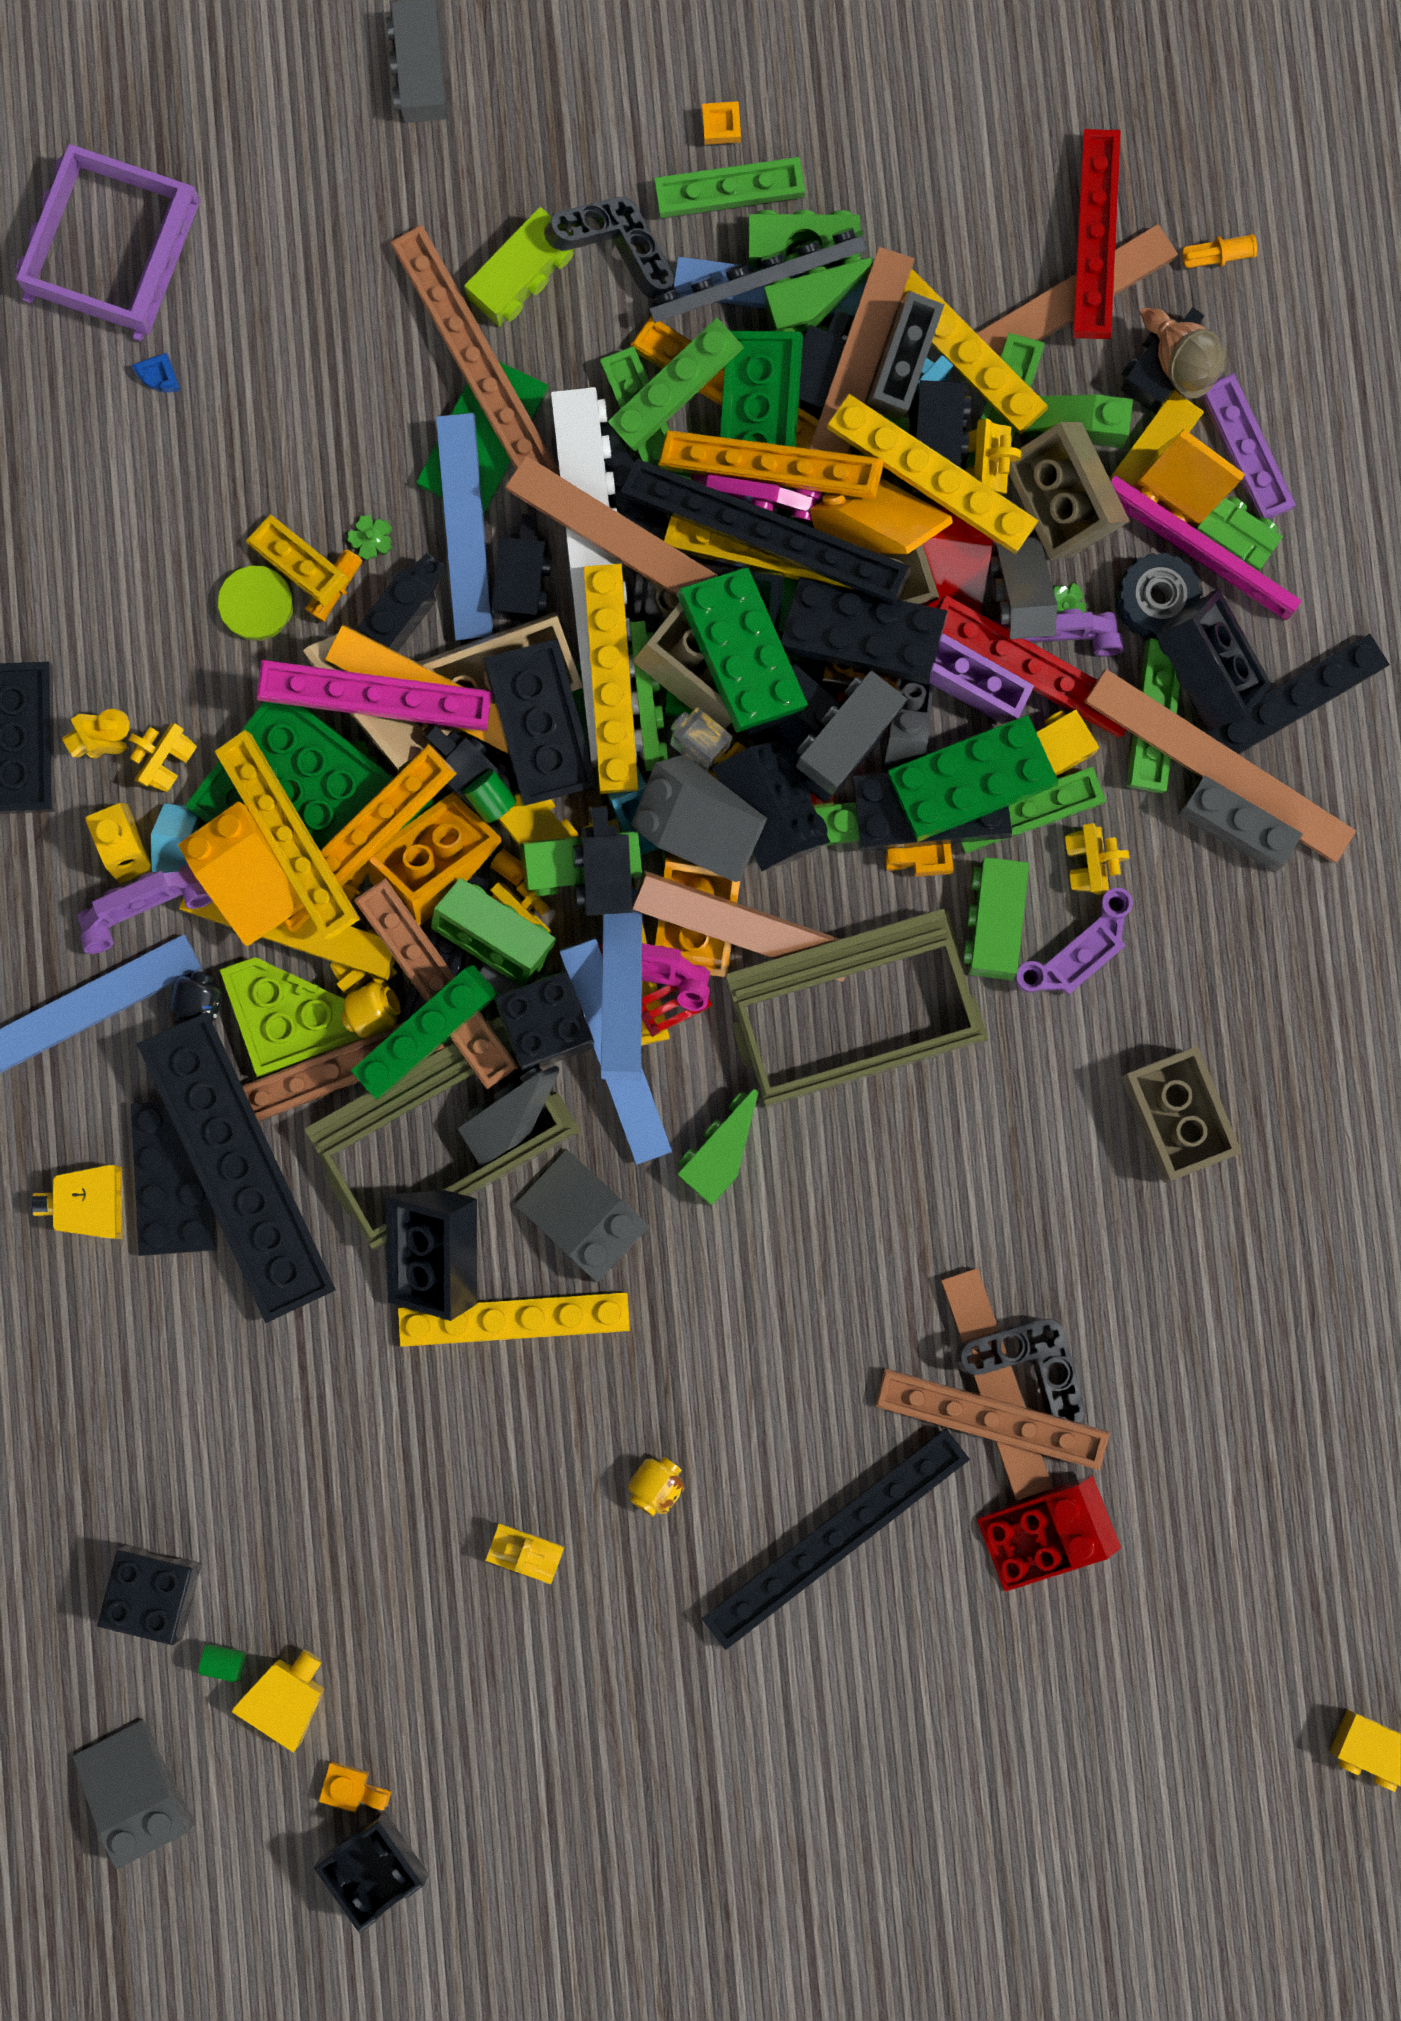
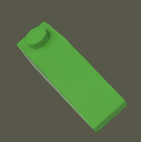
M1097 394L1039 396L1048 405V410L1020 435L1037 438L1060 422H1082L1093 445L1122 449L1129 436L1133 399Z

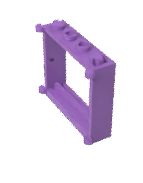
M68 144L65 155H62L61 158L59 157L56 162V178L52 188H48L43 195V211L38 222H34L30 229L28 238L30 245L26 255L21 256L16 265V280L25 292L22 300L32 303L36 296L135 330L133 339L142 341L145 334L149 335L200 204V198L194 186ZM80 169H87L171 198L128 310L38 279Z

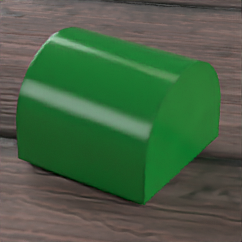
M492 768L488 769L462 791L466 799L487 823L502 817L516 803L514 795Z
M206 1644L200 1660L198 1673L201 1676L230 1682L241 1681L246 1652Z

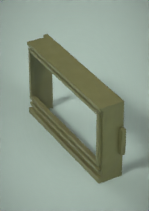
M940 909L725 974V981L738 1020L731 1023L743 1066H752L764 1108L989 1040L976 998H971L958 957V955H961V950L948 911L945 912L944 909ZM943 947L966 1019L967 1029L770 1088L746 1006Z
M500 1017L488 1024L510 1054L513 1052L504 1025ZM455 1043L427 1058L385 1096L376 1100L368 1092L304 1129L329 1171L324 1175L346 1214L352 1212L370 1247L374 1250L387 1244V1223L375 1230L373 1229L332 1155L475 1074V1071ZM549 1092L545 1101V1105L557 1125L444 1190L471 1196L580 1133V1129L559 1093L557 1092L551 1096Z

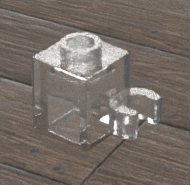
M697 707L690 715L684 712L671 727L674 733L672 734L670 745L682 755L685 754L705 771H708L730 747L733 736Z

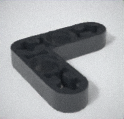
M615 197L559 211L552 216L544 228L546 241L553 248L560 251H567L612 239L636 285L649 298L656 299L655 296L669 290L674 282L672 270L635 203L628 198ZM584 217L593 218L599 224L600 230L591 229L586 224ZM573 226L574 228L571 230L569 234H567L566 231L570 230ZM631 241L641 244L646 254H639L634 251Z
M1052 1319L1033 1320L966 1340L957 1348L955 1356L958 1367L963 1372L973 1375L985 1374L1032 1360L1046 1414L1067 1419L1058 1415V1410L1063 1408L1061 1396H1052V1391H1062L1069 1388V1393H1062L1065 1404L1073 1406V1411L1068 1413V1420L1081 1423L1085 1415L1083 1398L1065 1332L1057 1321ZM1043 1326L1045 1330H1052L1053 1337L1048 1339V1346L1046 1342H1033L1029 1344L1027 1337L1041 1335L1043 1333ZM1012 1335L1019 1342V1351L1015 1356L1008 1358L1003 1354L1001 1344L1005 1337ZM972 1347L975 1351L981 1352L991 1350L994 1357L986 1356L978 1359L977 1367L974 1363L967 1362V1356L972 1354ZM1054 1362L1060 1363L1064 1368V1378L1058 1384H1052L1047 1378V1369Z

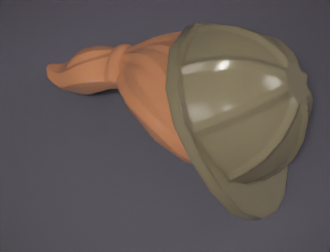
M1141 308L1140 315L1145 327L1160 338L1158 356L1164 372L1171 380L1175 389L1189 399L1199 398L1208 393L1225 371L1226 353L1219 337L1213 331L1206 330L1203 326L1196 323H1176L1161 309Z

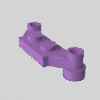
M1066 609L1057 614L1056 636L1024 638L1031 643L1093 639L1094 655L1101 657L1118 655L1124 651L1123 636L1118 633L1117 616L1111 612L1093 615L1092 612L1082 613L1080 609ZM993 620L995 623L1008 629L1007 624H1001L1000 620Z
M188 864L182 866L178 872L163 873L159 871L146 873L140 876L137 882L124 888L118 887L108 890L104 893L103 897L92 901V908L83 910L77 915L82 931L80 940L84 952L87 954H97L108 950L114 944L109 930L112 925L177 896L183 895L186 906L191 909L204 907L213 901L194 876Z
M1123 888L1108 890L1100 901L1101 912L1099 919L1046 965L1042 966L1035 961L1023 963L1018 968L1017 975L1015 976L1018 988L1027 993L1063 990L1068 996L1126 946L1121 940L1124 919L1131 911L1133 905L1129 892ZM1109 901H1116L1119 904V911H1113L1109 907ZM1025 973L1032 974L1035 978V983L1032 985L1027 984L1024 981L1023 975Z

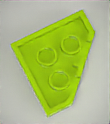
M257 957L220 969L257 1077L271 1074L363 1039L354 1031H348L344 1026L341 1013L344 1011L345 999L279 969Z

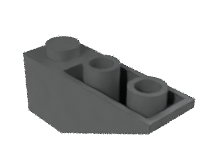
M899 678L897 691L906 697L907 701L889 724L885 766L898 767L925 756L934 685Z
M557 1065L542 1071L540 1066L533 1068L520 1077L523 1084L517 1088L512 1084L502 1089L493 1096L496 1102L491 1106H488L486 1102L467 1114L470 1120L460 1126L458 1130L480 1167L488 1165L528 1140L560 1071Z

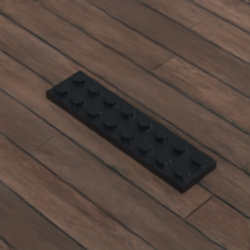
M208 1012L136 1043L265 1323L336 1291Z

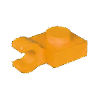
M951 844L887 849V855L884 856L886 871L901 870L913 866L914 877L952 874L954 870Z
M332 1761L328 1767L319 1802L354 1813L358 1811L360 1802L372 1808L384 1810L385 1807H388L392 1791L366 1784L369 1772Z

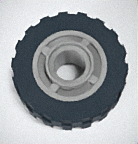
M1163 552L1161 554L1151 553L1145 558L1141 557L1136 560L1120 577L1114 596L1116 598L1115 608L1121 616L1120 620L1122 623H1125L1129 627L1128 630L1132 633L1136 632L1142 638L1147 639L1150 637L1158 640L1156 633L1170 618L1200 600L1202 588L1199 587L1198 582L1200 580L1198 575L1194 574L1193 568L1189 564L1184 563L1182 558L1178 556L1173 557L1169 553ZM1151 589H1159L1163 592L1166 599L1165 604H1158L1152 599Z

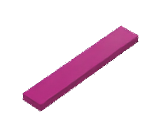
M1116 475L1112 479L1111 483L1127 515L1282 619L1288 620L1296 611L1302 600Z
M262 660L257 701L487 731L492 691Z

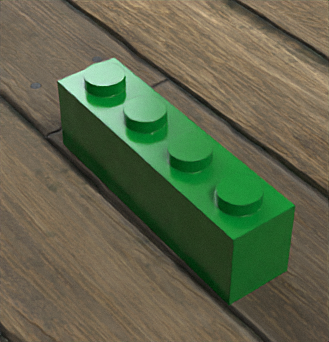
M474 965L465 968L356 1065L351 1072L376 1100L385 1096L488 1005L494 997L498 996V992Z

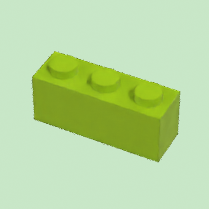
M541 207L464 285L467 299L498 327L506 320L509 322L514 320L523 309L524 305L522 303L531 294H539L549 281L548 276L557 267L559 269L565 267L574 255V249L560 251L553 248L546 241L544 228L552 216Z

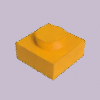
M739 101L702 104L704 145L741 143Z

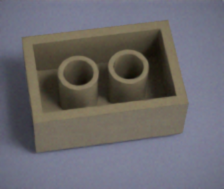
M1082 422L1058 423L1020 448L1019 450L1022 451L1020 461L1010 462L1009 476L1027 513L1039 520L1035 530L1050 560L1072 558L1130 522Z
M679 602L633 662L717 731L722 733L732 722Z
M1198 1046L1120 1077L1163 1183L1173 1181L1242 1153Z

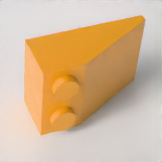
M1183 429L1156 451L1133 486L1194 528L1219 505L1246 474Z
M880 479L875 499L827 493L822 497L823 500L810 508L815 529L875 553L909 554L953 523L951 516L884 479Z
M452 792L399 830L366 862L369 879L375 886L386 878L420 926L433 916L434 908L459 878L468 881L501 843V837Z
M239 801L178 844L194 876L246 946L251 945L305 907L247 806Z
M667 852L664 878L737 903L740 881H731ZM658 919L655 946L681 950V956L693 965L707 968L712 976L725 977V974H728L731 943Z

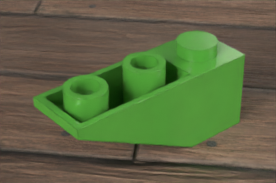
M852 257L844 260L838 267L827 270L826 267H816L807 271L805 276L794 279L787 277L769 283V286L764 287L763 300L772 330L801 332L803 334L807 332L809 325L816 327L868 279L867 276L870 274L873 265L872 257L863 260L861 257Z
M755 1089L749 1095L742 1091L728 1106L733 1113L725 1122L722 1123L717 1119L703 1134L707 1142L697 1152L694 1148H691L677 1164L682 1168L678 1173V1177L711 1206L738 1176L758 1092Z

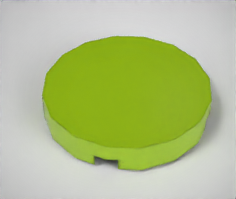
M251 565L236 570L225 580L219 591L218 609L223 622L233 633L245 640L263 641L275 637L282 631V628L293 615L294 599L289 585L278 572L265 566Z

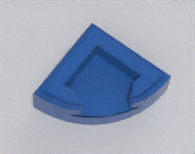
M167 353L132 365L138 378L149 388L165 393L181 391Z

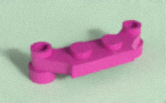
M690 474V479L771 512L773 508L791 511V519L803 523H813L810 508L822 501L824 493L797 488L790 491L778 485L715 475L702 476Z
M602 943V944H599L598 946H599V949H600L601 954H602V957H603V943ZM642 943V981L676 986L679 988L677 1000L683 1008L690 1011L703 1010L707 1006L710 994L708 987L709 970L703 966L690 963L681 956V950Z

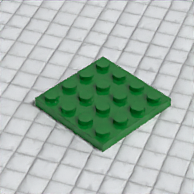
M264 701L241 731L246 730L252 734L319 850L395 778L302 706ZM219 760L185 806L208 823L238 801L244 805L245 803Z

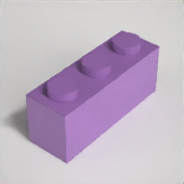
M942 635L930 684L1001 724L1019 719L1034 685L947 635Z

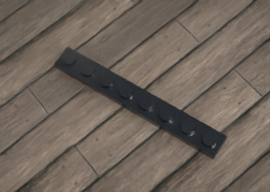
M636 459L621 490L623 497L893 605H896L911 573L910 566L639 459Z
M946 1428L704 1615L702 1620L726 1651L970 1460L950 1432Z

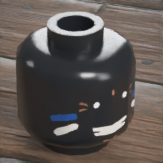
M193 970L191 977L180 976L177 978L169 1003L170 1012L176 1015L174 1021L183 1023L208 1012L212 1022L216 1020L223 997V990L220 986L213 983L215 976Z

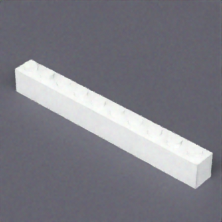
M596 387L551 392L560 477L609 507L608 495L615 494L613 472H605L604 459L611 458L609 435L601 436L600 422H607L605 399L597 400ZM566 528L592 767L596 768L598 767L584 566L621 564L622 562ZM623 581L624 601L627 604L625 581ZM626 618L627 641H632L629 618ZM629 655L630 678L636 677L633 655ZM631 692L633 715L640 714L637 692ZM634 729L636 752L644 751L642 730Z

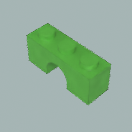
M762 210L756 214H749L748 266L762 265V258L778 252H782L783 257H786L789 248L797 243L818 240L819 245L832 241V234L847 228H853L856 233L860 231V215H852L851 212L845 210L833 211L830 215H819L809 210H800L793 214H778L773 210ZM860 253L822 265V267H826V270L838 267L846 259L860 257Z

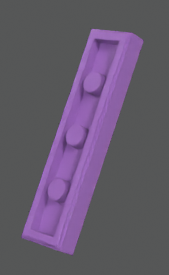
M1233 373L1217 380L1208 393L1201 396V399L1232 465L1246 474L1240 482L1257 518L1271 519L1294 509L1296 504L1235 374Z

